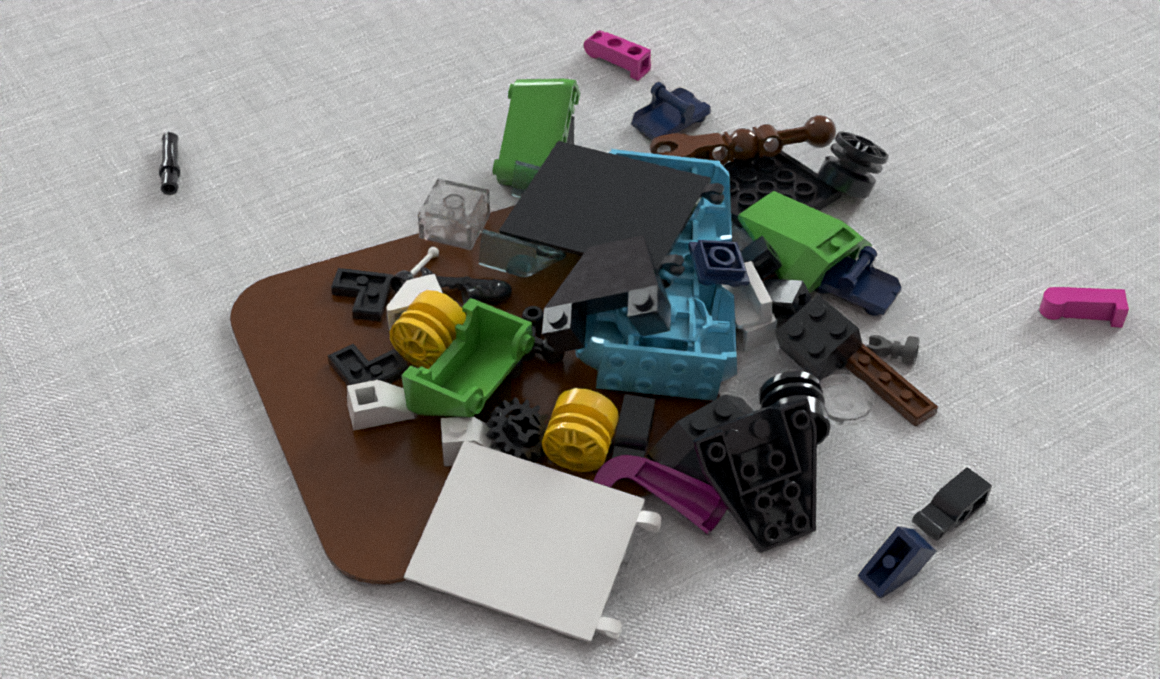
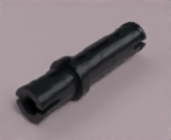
M166 132L162 135L163 138L161 139L162 164L159 167L161 191L166 195H174L178 191V178L181 173L178 165L179 137L176 133Z

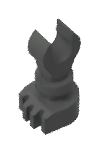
M880 335L869 336V345L867 344V347L879 357L891 355V358L898 359L901 356L903 363L915 365L920 340L919 337L909 336L905 345H901L900 341L892 343Z

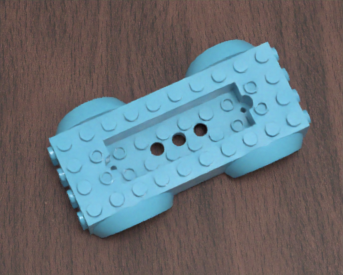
M611 149V152H609L611 154L711 177L710 184L719 183L724 186V191L722 192L724 200L721 204L715 205L702 197L669 254L683 256L684 262L682 266L685 267L683 274L678 277L664 269H661L659 272L660 278L667 280L670 284L668 288H665L671 304L670 331L641 337L628 318V307L587 315L585 348L576 349V355L583 363L597 370L596 388L714 401L717 399L721 382L737 375L734 295L722 287L721 284L705 286L698 282L688 244L689 241L698 242V240L732 242L729 172L720 164V161Z

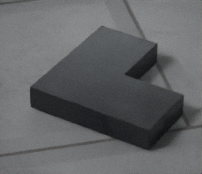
M338 268L331 286L332 295L356 298L352 310L354 319L381 322L392 290L390 280L394 275Z
M354 343L328 355L329 364L347 386L374 380L391 384L401 379L402 374L409 368L408 364L395 349L370 361L364 357Z

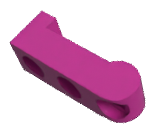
M600 30L584 41V49L590 57H599L630 71V78L639 81L651 70V50Z
M1050 287L1043 294L1039 311L1044 317L1052 320L1062 317L1110 321L1111 327L1122 328L1129 307L1125 289Z

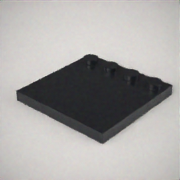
M782 150L773 157L763 155V157L759 158L756 154L753 159L747 161L734 159V162H728L723 165L729 172L731 221L743 229L744 227L738 220V215L773 191L818 211L840 199L842 195L841 191L824 182L818 176V173Z

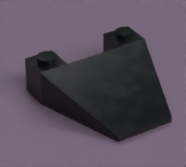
M642 235L588 247L544 308L542 335L556 353L585 348L587 315L628 307V318L641 337L670 331L671 304L645 237Z

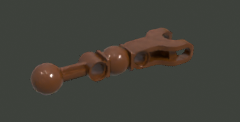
M816 115L811 117L804 127L777 131L770 124H764L758 128L752 127V130L748 128L737 129L730 136L728 132L696 136L673 133L654 138L650 145V152L652 154L720 161V164L724 165L728 161L730 163L734 162V159L738 161L753 159L756 154L759 158L763 157V155L773 157L781 152L784 145L807 142L814 148H824L829 146L835 139L836 127L830 118L824 115ZM773 138L770 142L765 143L767 139ZM662 145L670 147V151L663 153L657 150ZM722 147L720 150L714 151L715 148Z

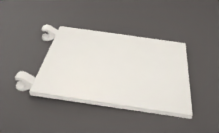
M464 440L405 572L404 579L592 643L596 631L610 639L617 640L622 632L621 622L613 618L601 616L636 525L649 532L657 533L661 527V515L652 511H642L645 503L643 498Z

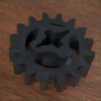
M513 398L510 403L504 400L490 413L491 417L486 422V426L491 428L487 432L486 437L494 438V443L490 447L492 449L499 447L502 453L527 461L531 460L535 463L545 454L542 440L548 426L544 421L549 416L538 413L540 410L539 405L534 408L529 407L530 402L528 399L522 404L519 403L517 398Z

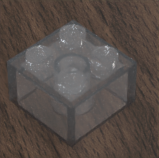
M438 178L418 212L419 238L472 250L490 216V190Z

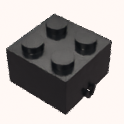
M818 294L775 331L780 349L807 373H811L818 378L820 383L837 368L839 370L843 369L848 363L847 359L863 346L859 328Z

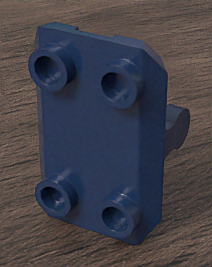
M656 82L651 88V103L633 113L631 125L653 140L658 136L678 133L695 122L705 121L706 116L712 110L709 104L695 98L694 94L679 87L669 92L664 84Z
M864 246L859 252L857 260L846 256L828 269L820 286L815 291L820 294L830 292L864 307L867 314L877 316L879 314L885 315L902 289L897 277L874 268L873 262L877 257V252L870 246Z

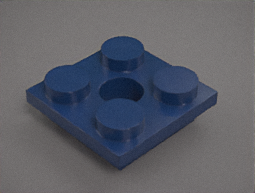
M689 241L688 248L699 283L705 286L713 284L729 285L731 287L749 286L750 280L737 242Z

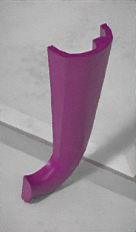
M621 455L612 458L601 466L593 481L594 483L611 488L619 480H632L680 512L707 535L714 530L728 510L712 486L643 457Z

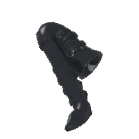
M421 268L422 277L433 274L429 269ZM436 276L441 288H457L461 291L463 304L470 298L482 303H499L507 300L512 294L511 285L498 279H472V277Z

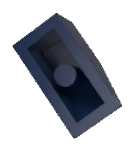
M898 526L857 576L879 598H883L915 577L936 553V550L914 529Z

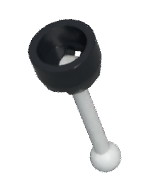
M431 247L428 250V254L410 272L407 270L397 272L390 280L392 289L397 293L407 280L414 279L413 276L431 258H436L439 255V250L436 247Z

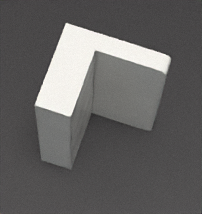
M751 261L744 263L750 280L749 286L731 287L729 285H722V287L734 295L735 324L738 329L770 322L772 317V300Z

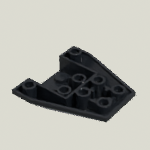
M808 399L756 410L708 428L693 441L702 473L758 553L765 552L816 531L817 428Z

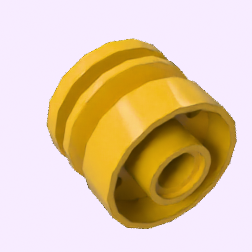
M425 290L418 294L409 305L407 311L402 313L399 320L392 325L389 331L390 340L395 350L406 361L420 368L422 366L429 369L456 339L455 327L457 324H464L466 314L462 311L459 304L446 294L434 290Z
M575 388L564 391L558 396L551 420L548 423L542 440L544 453L551 461L571 471L589 472L597 470L604 464L619 419L617 408L611 400L589 389Z

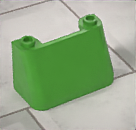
M566 78L516 79L514 84H510L508 99L511 101L499 160L495 159L492 171L493 175H496L499 184L527 188L558 141L567 142L571 117L575 113L574 105L578 106L581 94L576 80Z
M470 298L462 307V311L467 313L464 324H457L455 327L456 339L429 369L422 366L418 369L410 365L402 374L407 409L420 416L470 418L480 413L486 400L525 353H529L532 350L535 338L532 336V322Z

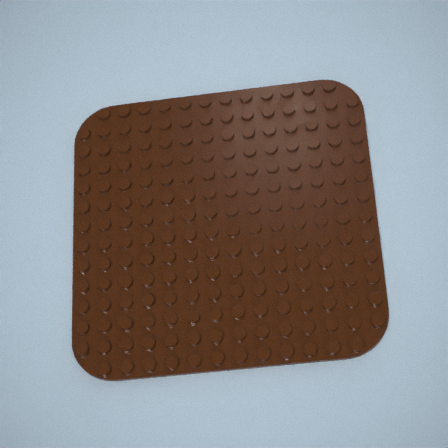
M515 205L263 278L246 288L234 302L230 315L233 334L322 548L331 564L341 573L354 580L381 585H390L407 580L404 579L405 572L452 469V466H444L441 418L451 417L420 416L414 413V419L359 430L353 429L347 406V385L329 364L328 355L354 343L364 357L370 361L395 348L390 340L387 308H385L381 322L354 319L352 310L356 298L332 295L331 286L337 269L344 268L393 275L402 270L410 272L428 254V250L431 247H436L439 250V255L436 258H431L423 266L436 276L472 277V279L502 280L511 285V296L499 303L484 304L522 318L523 311L529 306L540 307L544 312L548 302L582 256L501 235L499 230ZM421 269L413 276L414 279L422 277ZM441 288L443 294L456 301L461 308L463 307L461 291L457 288ZM393 289L391 290L387 305L397 294ZM542 330L536 333V336L542 340L545 339V337L542 335ZM576 350L566 351L562 361L555 364L546 362L541 354L535 353L532 359L523 362L521 375L511 379V401L513 398H517L519 403L522 404L528 399L530 402L529 407L534 408L539 405L540 410L538 413L549 416L544 421L547 425L551 420L558 396L564 391L575 388L589 389L611 400L617 408L619 418L625 394L655 399V415L647 452L644 457L646 459H649L647 457L648 452L677 421L712 402V400L596 388L597 370L583 363L577 357ZM402 358V359L408 364V366L411 365V366H413V367L419 369V367H416V366L412 365L411 363H409L408 361H406L404 358ZM402 378L391 383L403 388ZM481 412L473 417L481 421ZM618 422L604 463L612 459ZM546 454L535 462L536 464L591 482L594 481L600 469L589 472L571 471L551 461ZM629 479L619 480L611 487L640 498L652 494Z

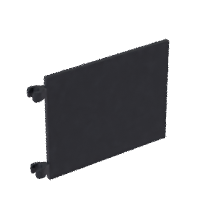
M558 141L501 226L499 233L504 236L583 256L588 247L643 235L658 273L661 269H664L668 273L679 277L685 270V267L682 266L684 258L678 254H669L701 198L703 197L715 205L721 204L724 200V195L722 194L724 186L719 183L710 184L711 177Z

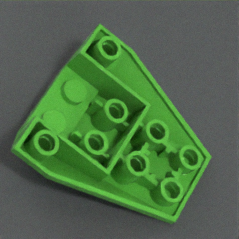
M775 191L738 215V220L753 242L763 235L777 252L782 266L774 271L778 278L803 281L809 293L820 286L828 269L846 256L856 260L864 246L872 247L869 241L843 221Z

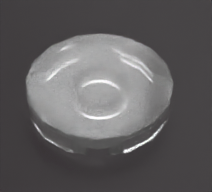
M846 374L830 375L820 381L828 417L836 421L837 425H856L865 421L869 416L874 397L872 390L864 381Z

